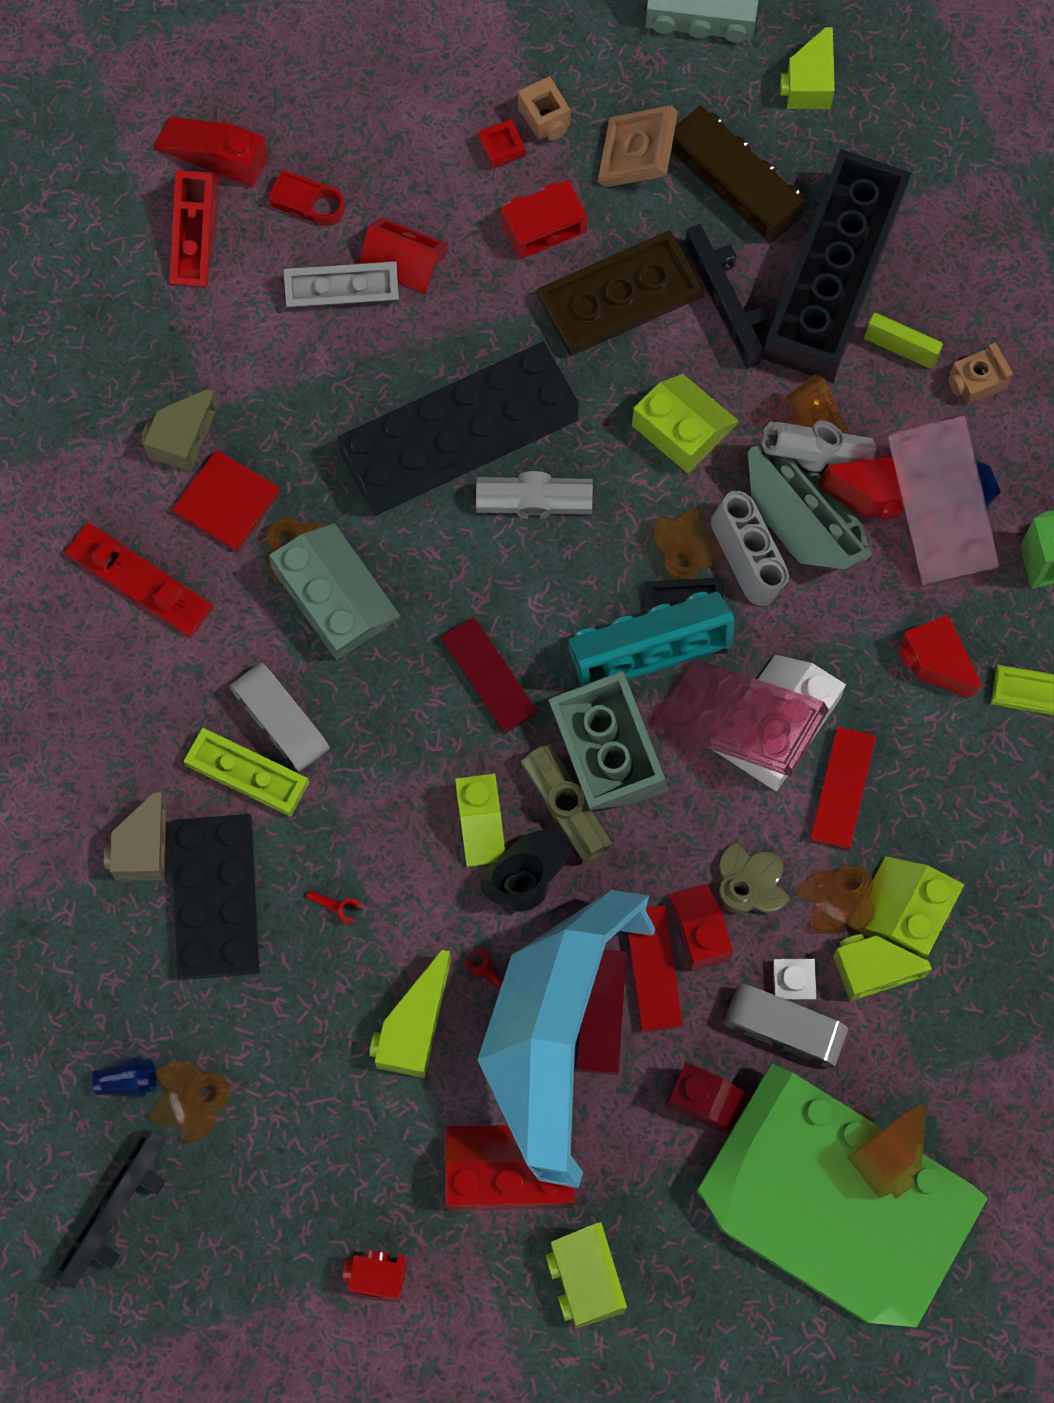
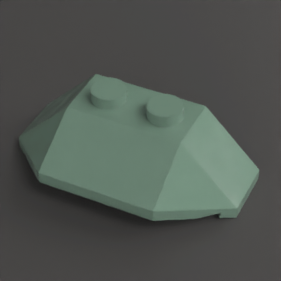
M761 444L751 447L748 451L751 498L755 502L764 523L773 530L786 546L788 552L800 564L847 569L867 560L872 555L870 548L867 546V538L862 524L845 504L820 489L818 480L821 475L818 472L806 469L797 459L765 454Z

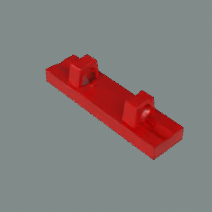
M89 522L65 550L66 556L188 638L193 636L213 610L211 603ZM116 552L119 556L110 568L107 569V561Z

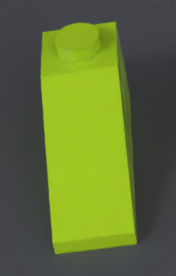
M441 950L385 1019L381 1033L374 1032L369 1056L376 1057L375 1065L377 1069L420 1078L426 1077L451 962L450 951Z

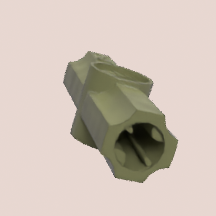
M550 744L537 748L521 760V766L548 807L550 817L559 825L582 864L592 862L612 848V842L585 801L583 790L573 782ZM562 797H570L576 801L577 806L573 810L563 811L555 803Z

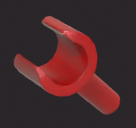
M312 890L308 892L306 899L337 913L339 921L346 925L354 924L355 920L344 916L342 912L343 907L351 905L358 910L362 909L360 902L353 898H347L340 902Z
M475 948L478 955L485 959L484 963L481 966L475 967L465 959L467 969L476 977L483 976L500 991L503 980L491 967L488 953L482 948Z

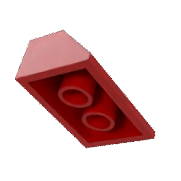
M508 1125L447 1126L446 1206L448 1211L574 1208V1187L539 1181L526 1164ZM571 1131V1156L573 1157L572 1131Z

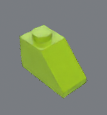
M825 27L789 60L787 73H781L780 96H787V109H831L835 92L833 27Z
M494 773L456 778V792L466 867L490 865L505 853L496 775Z
M863 934L848 937L840 941L841 947L837 948L833 955L850 1002L924 978L932 970L928 960L878 936L864 939Z

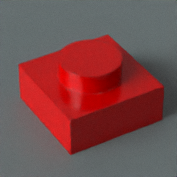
M512 119L478 131L479 142L492 169L526 157V148Z

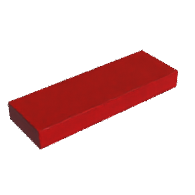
M837 726L810 841L850 850L875 743V735Z
M649 907L645 910L655 927L654 935L627 932L642 1033L683 1027L666 907Z

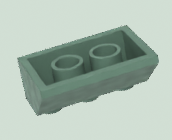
M648 0L646 28H652L662 34H668L673 31L684 32L696 38L708 36L725 37V39L734 43L744 40L753 41L759 0Z
M335 523L303 533L269 555L271 569L336 660L401 618Z
M624 671L549 699L590 810L633 805L669 791Z

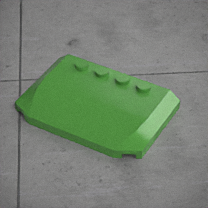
M773 1063L768 1066L696 1189L697 1194L704 1200L712 1213L713 1220L720 1231L865 1323L916 1328L988 1199L974 1185L795 1073Z

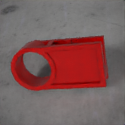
M281 170L268 197V200L271 201L270 207L322 226H331L338 223L345 213L343 195L339 190L285 170ZM323 197L334 198L340 203L337 211L330 215L318 214L313 210V205Z

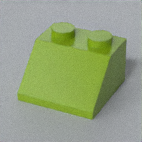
M684 374L659 382L634 407L632 427L688 474L739 423L738 419Z
M885 856L849 926L869 937L878 936L926 959L965 884L929 865Z
M601 1222L551 1241L552 1253L545 1254L552 1280L560 1277L565 1294L558 1296V1301L565 1321L573 1319L576 1329L625 1313L627 1305Z

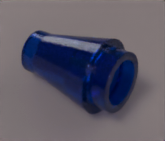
M136 1056L105 1069L93 1071L92 1086L96 1095L145 1097L147 1092L155 1091L157 1086L156 1069L152 1059H143L141 1056Z

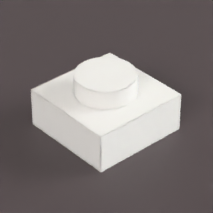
M774 959V995L790 1002H815V959Z

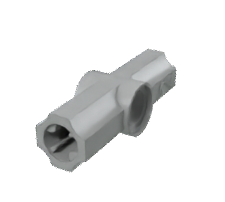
M825 420L815 422L812 428L770 421L763 430L764 436L761 443L765 454L797 459L803 467L814 472L822 471L827 464L874 459L877 449L873 438L842 433L834 424Z
M539 471L524 472L518 478L477 477L476 512L517 513L519 517L528 519V515H540V519H546L551 514H592L593 479L552 478L551 475Z

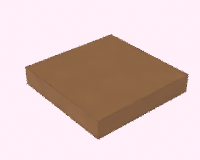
M672 105L610 117L598 182L602 186L611 187L667 176L678 111Z

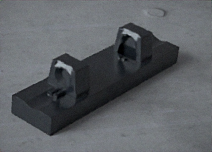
M701 224L687 228L685 247L746 369L760 364L763 347L756 334L766 330L768 317L762 307L748 312L744 311L725 273L736 266L737 256L732 246L729 245L713 250Z
M145 1129L54 1274V1277L74 1289L92 1259L108 1269H112L120 1255L102 1243L138 1185L155 1195H158L166 1181L148 1169L163 1147L166 1139L153 1131Z

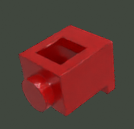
M366 1250L365 1257L347 1256L342 1282L349 1283L348 1291L352 1294L400 1302L408 1264L407 1256L398 1254L397 1263L390 1262V1254Z

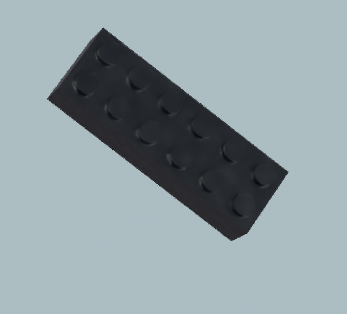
M840 149L766 338L762 359L834 383L904 200L911 172Z
M542 341L337 436L339 450L373 517L577 422L579 402L545 342Z

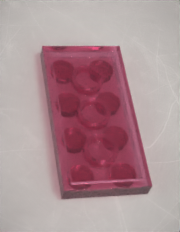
M965 414L888 432L887 436L922 585L1000 567Z
M693 659L655 724L660 730L668 734L791 777L829 709L824 701Z

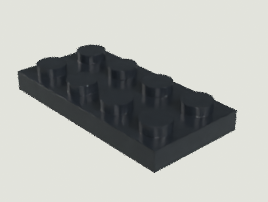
M240 814L171 820L178 980L260 974L252 815Z

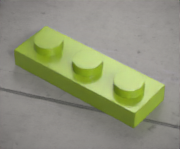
M205 728L201 729L184 760L186 767L290 817L310 783L307 777Z

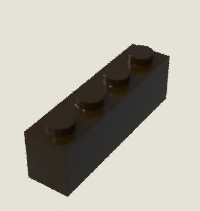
M700 105L675 126L671 153L769 244L802 217L805 200L800 191L794 185L785 183L777 175L774 167L766 160L761 161L751 151L743 138L735 137L725 127L718 115L709 113Z

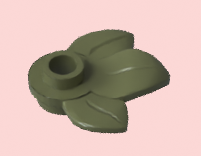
M735 843L726 849L718 865L723 878L718 893L720 901L726 910L732 913H744L751 909H756L764 913H773L780 910L790 898L787 893L776 885L783 873V861L779 855L771 852H762L750 857L739 843ZM738 887L743 889L746 895H738L734 891V888Z

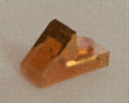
M814 374L786 396L794 412V415L787 420L789 424L812 428L815 422L825 420L834 424L842 433L850 434L823 377Z

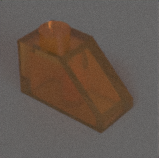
M923 1102L911 1106L847 1156L878 1198L892 1194L896 1199L915 1184L911 1177L921 1170L927 1108Z

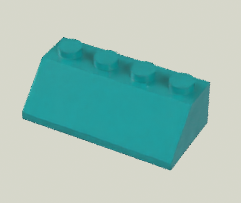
M718 591L711 594L699 592L689 596L683 603L673 606L661 604L649 610L648 614L633 618V616L620 617L614 620L611 626L598 630L595 628L583 629L577 632L573 638L568 639L569 652L581 687L624 671L628 681L715 653L724 648L733 647L734 617Z

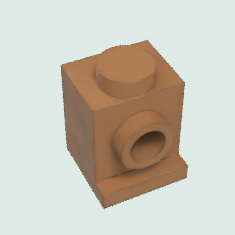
M550 76L518 91V111L523 115L538 141L545 137H548L551 141L557 140L567 132V127L571 123V109Z
M995 342L990 344L988 349L954 362L948 380L956 397L962 396L965 404L968 406L1006 390L1013 372ZM980 370L982 375L976 374L975 371Z

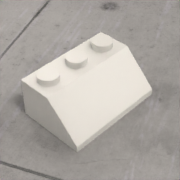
M775 655L710 749L777 792L841 699L846 684L813 663Z

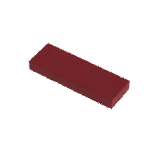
M475 617L441 636V641L504 735L537 715V709Z
M605 949L603 951L580 1026L577 1072L618 1075L627 951Z

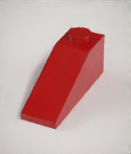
M170 117L154 145L156 150L252 188L269 159L265 136L231 123Z
M175 170L170 284L203 287L208 285L218 216L220 174Z

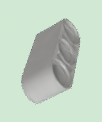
M732 491L724 497L712 515L711 526L746 598L755 605L766 606L773 602L788 582V569L753 499L744 492Z
M260 662L229 685L238 700L241 698L247 707L245 709L260 728L263 729L265 727L270 734L268 738L284 758L289 757L294 764L292 768L297 773L330 750L322 734L264 663Z
M746 984L737 985L723 1020V1024L734 1030L735 1026L745 1030L744 1034L769 1045H772L773 1042L784 1046V1051L811 1061V1058L822 1061L821 1066L832 1069L836 1066L849 1032V1028L839 1021Z

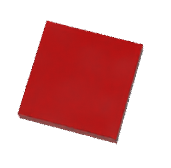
M216 449L172 510L178 517L235 552H238L281 491L278 486Z

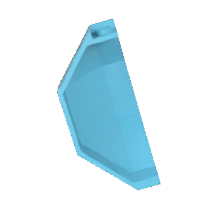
M610 890L511 955L478 1062L526 1164L539 1181L579 1188L583 1171L571 1156L575 1043L606 942L618 931L654 935L655 927L645 910L650 895Z

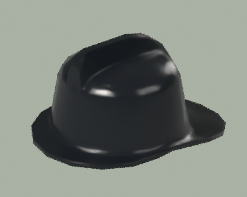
M537 830L524 835L484 871L480 880L482 893L488 900L501 904L508 914L534 909L545 900L549 890V882L557 875L565 863L567 856L566 843L559 834L549 830Z

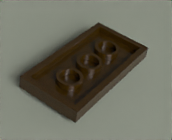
M671 230L537 289V298L570 357L704 297V288Z

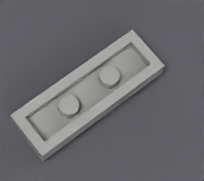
M396 262L283 269L287 308L399 300Z

